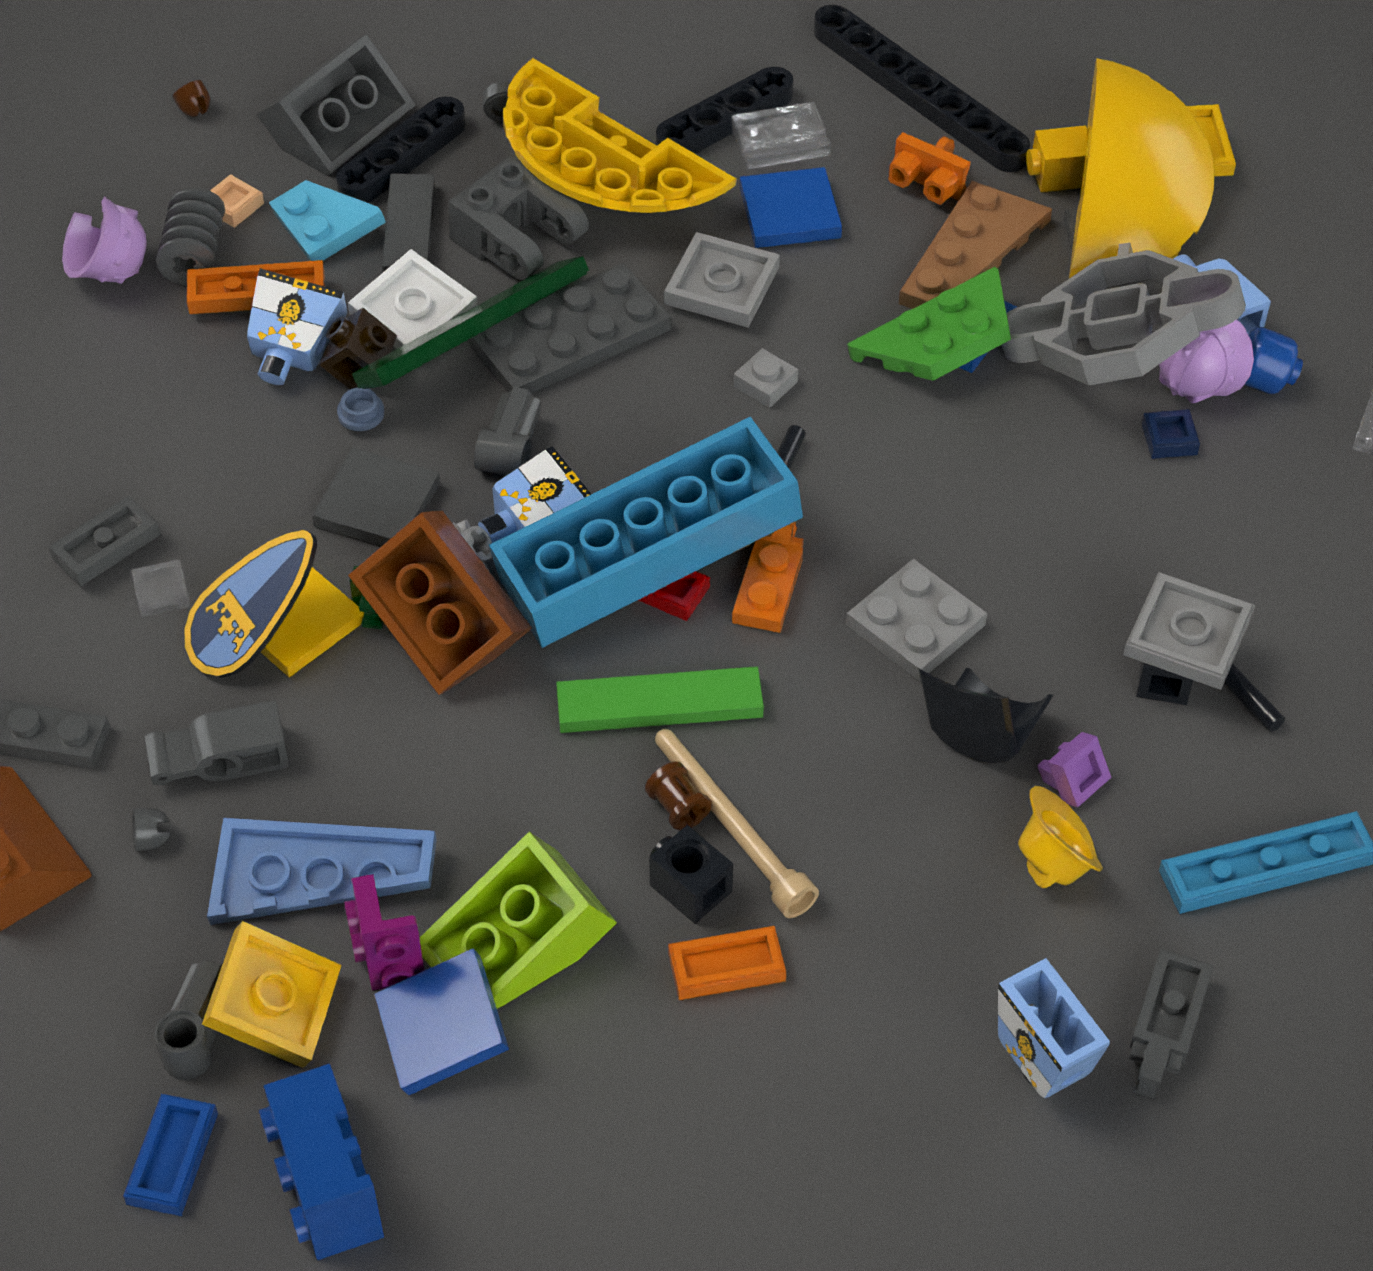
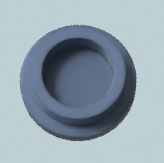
M350 389L344 393L338 404L337 415L339 422L349 430H370L379 425L384 418L383 402L371 389Z

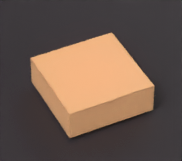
M231 174L210 190L217 194L224 202L226 210L223 222L234 228L264 204L261 191Z

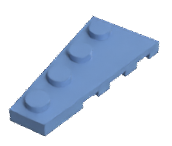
M223 818L207 918L210 925L344 903L345 901L355 900L351 878L374 874L378 897L430 889L437 841L435 831Z

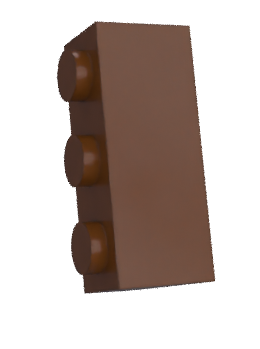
M443 510L421 512L348 575L438 695L445 693L495 660L532 629L531 625Z
M0 766L1 932L92 877L90 870L14 769L7 766Z

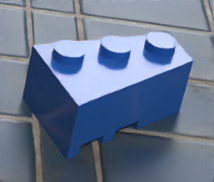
M323 1065L263 1085L269 1106L259 1109V1114L268 1143L279 1140L284 1156L274 1159L283 1192L295 1189L300 1206L289 1209L299 1244L311 1240L318 1261L384 1238L374 1186L370 1174H366L360 1156L362 1155L356 1136L353 1135L347 1110L331 1065Z

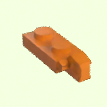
M796 521L755 541L732 612V623L781 633L803 561L804 539L795 537L797 531Z

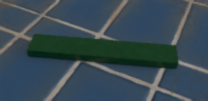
M584 256L561 260L352 373L358 388L370 389L385 386L586 275L589 268Z

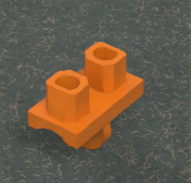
M902 132L896 139L895 156L889 166L888 180L890 183L901 188L908 187L912 181L924 185L923 194L926 198L941 205L950 197L958 201L967 189L966 178L971 162L953 154L955 147L953 139L944 136L939 139L936 145H932Z

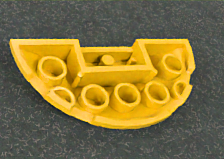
M534 58L528 61L516 73L508 86V100L506 107L503 108V127L515 155L539 180L566 196L602 208L653 213L697 206L717 198L736 186L737 179L671 139L666 138L659 145H655L598 111L600 97Z
M1096 58L1086 134L1088 139L1081 197L1077 208L1069 279L1098 259L1117 256L1119 244L1129 242L1133 253L1150 250L1174 259L1181 251L1182 245L1193 233L1197 234L1209 210L1214 190V165L1209 143L1196 122L1195 116L1172 91L1151 79L1150 76L1129 66Z

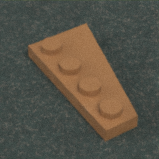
M971 181L900 290L899 304L914 309L939 296L942 292L952 289L994 266L998 268L1005 255L1012 249L1019 250L1028 242L1030 233L1037 227L1039 229L1044 228L1051 221L1052 208Z

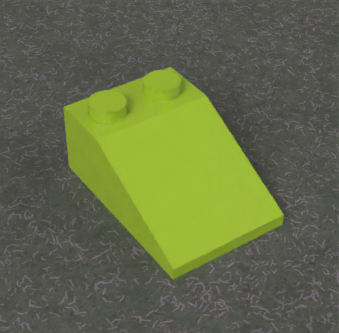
M529 831L420 937L422 957L430 968L474 948L481 956L496 1008L499 1009L577 962L617 922L558 850Z

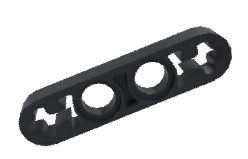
M777 66L767 67L660 123L656 129V145L669 138L696 154L791 102L793 98V75L785 68ZM744 101L749 102L752 105L749 107L739 108L733 106L732 104L734 102ZM702 119H714L718 123L715 125H703L699 121Z
M446 96L430 101L343 166L336 175L338 192L366 203L373 201L389 189L390 174L410 173L464 131L466 121L463 103L456 98ZM414 136H423L427 138L425 141L419 143H410L406 141L408 138ZM392 158L397 160L392 165L377 164L381 159Z

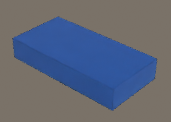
M161 1094L123 1195L126 1205L182 1216L218 1116L215 1104Z

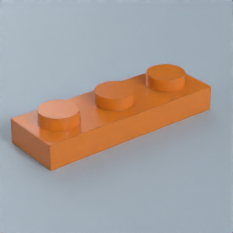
M323 260L187 269V306L189 315L251 310L260 268L325 287Z

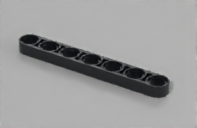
M833 4L820 7L816 11L814 16V35L818 41L993 167L1004 172H1017L1027 165L1026 154L1027 150L1030 149V141L1021 131L848 9ZM827 22H835L842 24V26L828 27L823 24ZM863 42L868 43L871 46L860 48L855 47L851 44ZM895 63L900 67L890 69L882 67L881 64ZM919 83L925 84L929 88L919 90L911 88L910 85ZM949 104L957 106L959 109L947 111L939 106ZM972 126H982L988 128L989 131L979 133L969 128ZM1009 147L1019 150L1020 153L1014 155L1004 154L1000 149Z

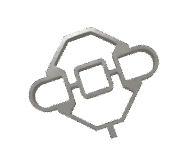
M1129 242L1119 244L1117 256L1096 260L1043 296L1041 302L1026 304L1007 312L1011 340L1001 346L1005 357L1012 362L1027 363L1040 360L1042 365L1088 386L1145 375L1198 338L1201 331L1221 328L1237 320L1245 311L1246 304L1236 273L1225 269L1198 272V269L1150 250L1133 253ZM1154 279L1163 283L1162 292L1151 296L1149 295L1147 285L1143 283L1104 290L1107 287ZM1087 301L1086 307L1077 309V307ZM1154 325H1163L1161 328L1152 333V327ZM1085 337L1089 338L1090 345L1095 350L1138 343L1132 348L1088 356L1075 352L1077 340Z

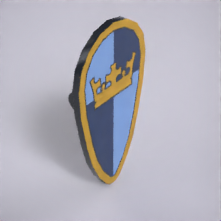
M301 530L287 533L268 541L224 572L199 596L189 612L184 629L185 649L191 663L204 674L224 678L238 674L253 663L273 638L305 586L317 550L315 535Z

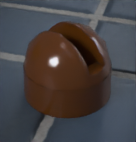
M195 80L183 85L172 96L178 108L190 117L198 116L199 112L204 114L210 107V95L202 80Z

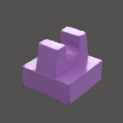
M1081 732L1071 742H1063L1058 747L1059 752L1050 760H1043L1037 765L1043 782L1058 790L1061 799L1068 805L1077 808L1111 778L1097 736Z

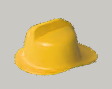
M1034 786L1031 788L1030 801L1033 814L1019 838L1018 845L1022 854L1027 859L1028 872L1037 886L1045 889L1055 882L1067 886L1075 882L1090 869L1102 871L1103 867L1097 858L1093 840L1080 817L1065 801L1045 787Z

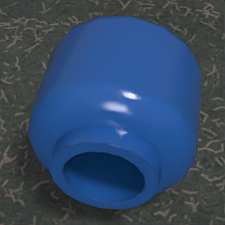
M1264 327L1253 329L1248 336L1252 341L1254 362L1251 375L1244 385L1267 394L1280 392L1286 384L1293 385L1297 381L1303 366V360L1297 358L1298 345L1295 340Z

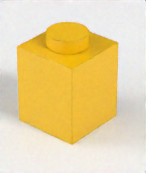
M1086 125L1035 131L1033 149L1027 150L1026 163L1029 175H1035L1040 192L1082 188L1088 139Z

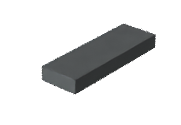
M390 174L382 263L383 272L410 249L427 261L430 260L435 192L434 174Z

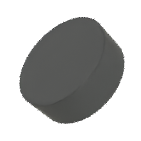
M496 82L484 90L482 95L483 109L488 118L497 122H503V108L506 107L508 100L507 92L510 82Z

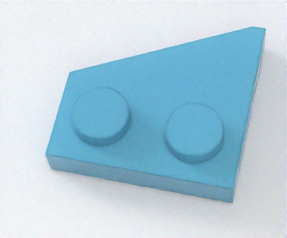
M307 180L269 202L275 216L310 261H324L386 223L379 207Z

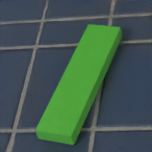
M758 666L556 682L560 733L763 718L764 713Z

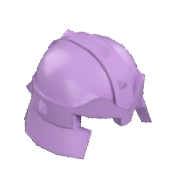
M104 197L101 202L104 216L100 229L91 226L92 216L74 212L63 244L62 262L64 272L69 278H91L99 280L101 283L107 281L122 284L125 279L139 273V268L143 263L146 252V233L137 219V210L115 205Z
M1235 320L1221 328L1201 331L1198 338L1159 364L1160 382L1171 390L1173 396H1185L1190 403H1196L1211 396H1228L1240 390L1249 379L1254 362L1252 341L1243 324Z

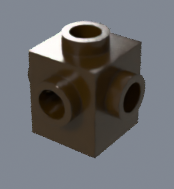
M361 308L347 318L344 316L339 317L330 326L326 333V338L329 341L319 365L347 388H358L352 373L391 353L398 335L365 308Z

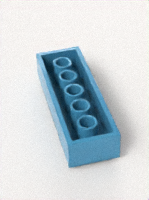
M748 417L489 544L499 580L515 606L531 625L533 635L541 648L803 518L799 485L797 479L751 417Z

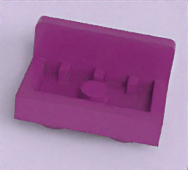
M374 874L351 878L355 900L344 902L355 963L367 962L372 991L388 988L423 972L424 964L416 916L410 915L382 921Z

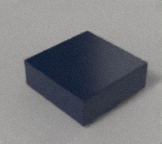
M1190 409L1143 414L1142 428L1151 459L1198 455L1200 442Z

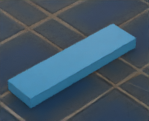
M1355 811L1161 860L1159 872L1178 913L1181 914L1373 865V841L1360 816Z

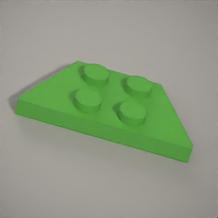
M994 266L847 343L850 358L859 363L866 356L881 359L884 369L896 372H910L916 377L934 381L1011 340L999 270Z

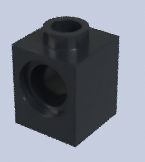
M686 825L673 837L667 836L663 838L653 848L649 857L650 886L694 924L733 892V863L690 826ZM683 869H691L696 872L681 873L679 871Z

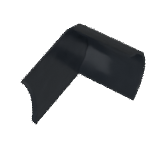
M966 667L955 685L919 669L931 729L944 743L955 751L974 760L988 763L1006 762L1018 754L1054 696L1048 694L1041 701L1030 703L1009 699V697L994 692L982 683L970 668Z

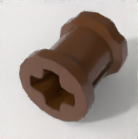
M674 761L660 767L650 776L645 785V792L652 800H659L670 815V825L674 829L681 831L686 825L691 828L697 826L710 813L712 801L707 795L699 793L687 778L688 770L681 762Z

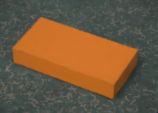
M775 926L668 944V955L679 1000L786 982V968Z

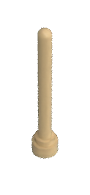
M669 729L660 730L655 736L657 746L670 762H681L688 770L687 778L695 789L711 799V811L771 882L772 902L786 918H795L806 912L819 896L818 888L805 873H797L794 869H787L676 735Z

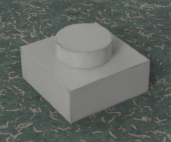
M762 348L734 373L733 387L770 408L798 382L799 369Z

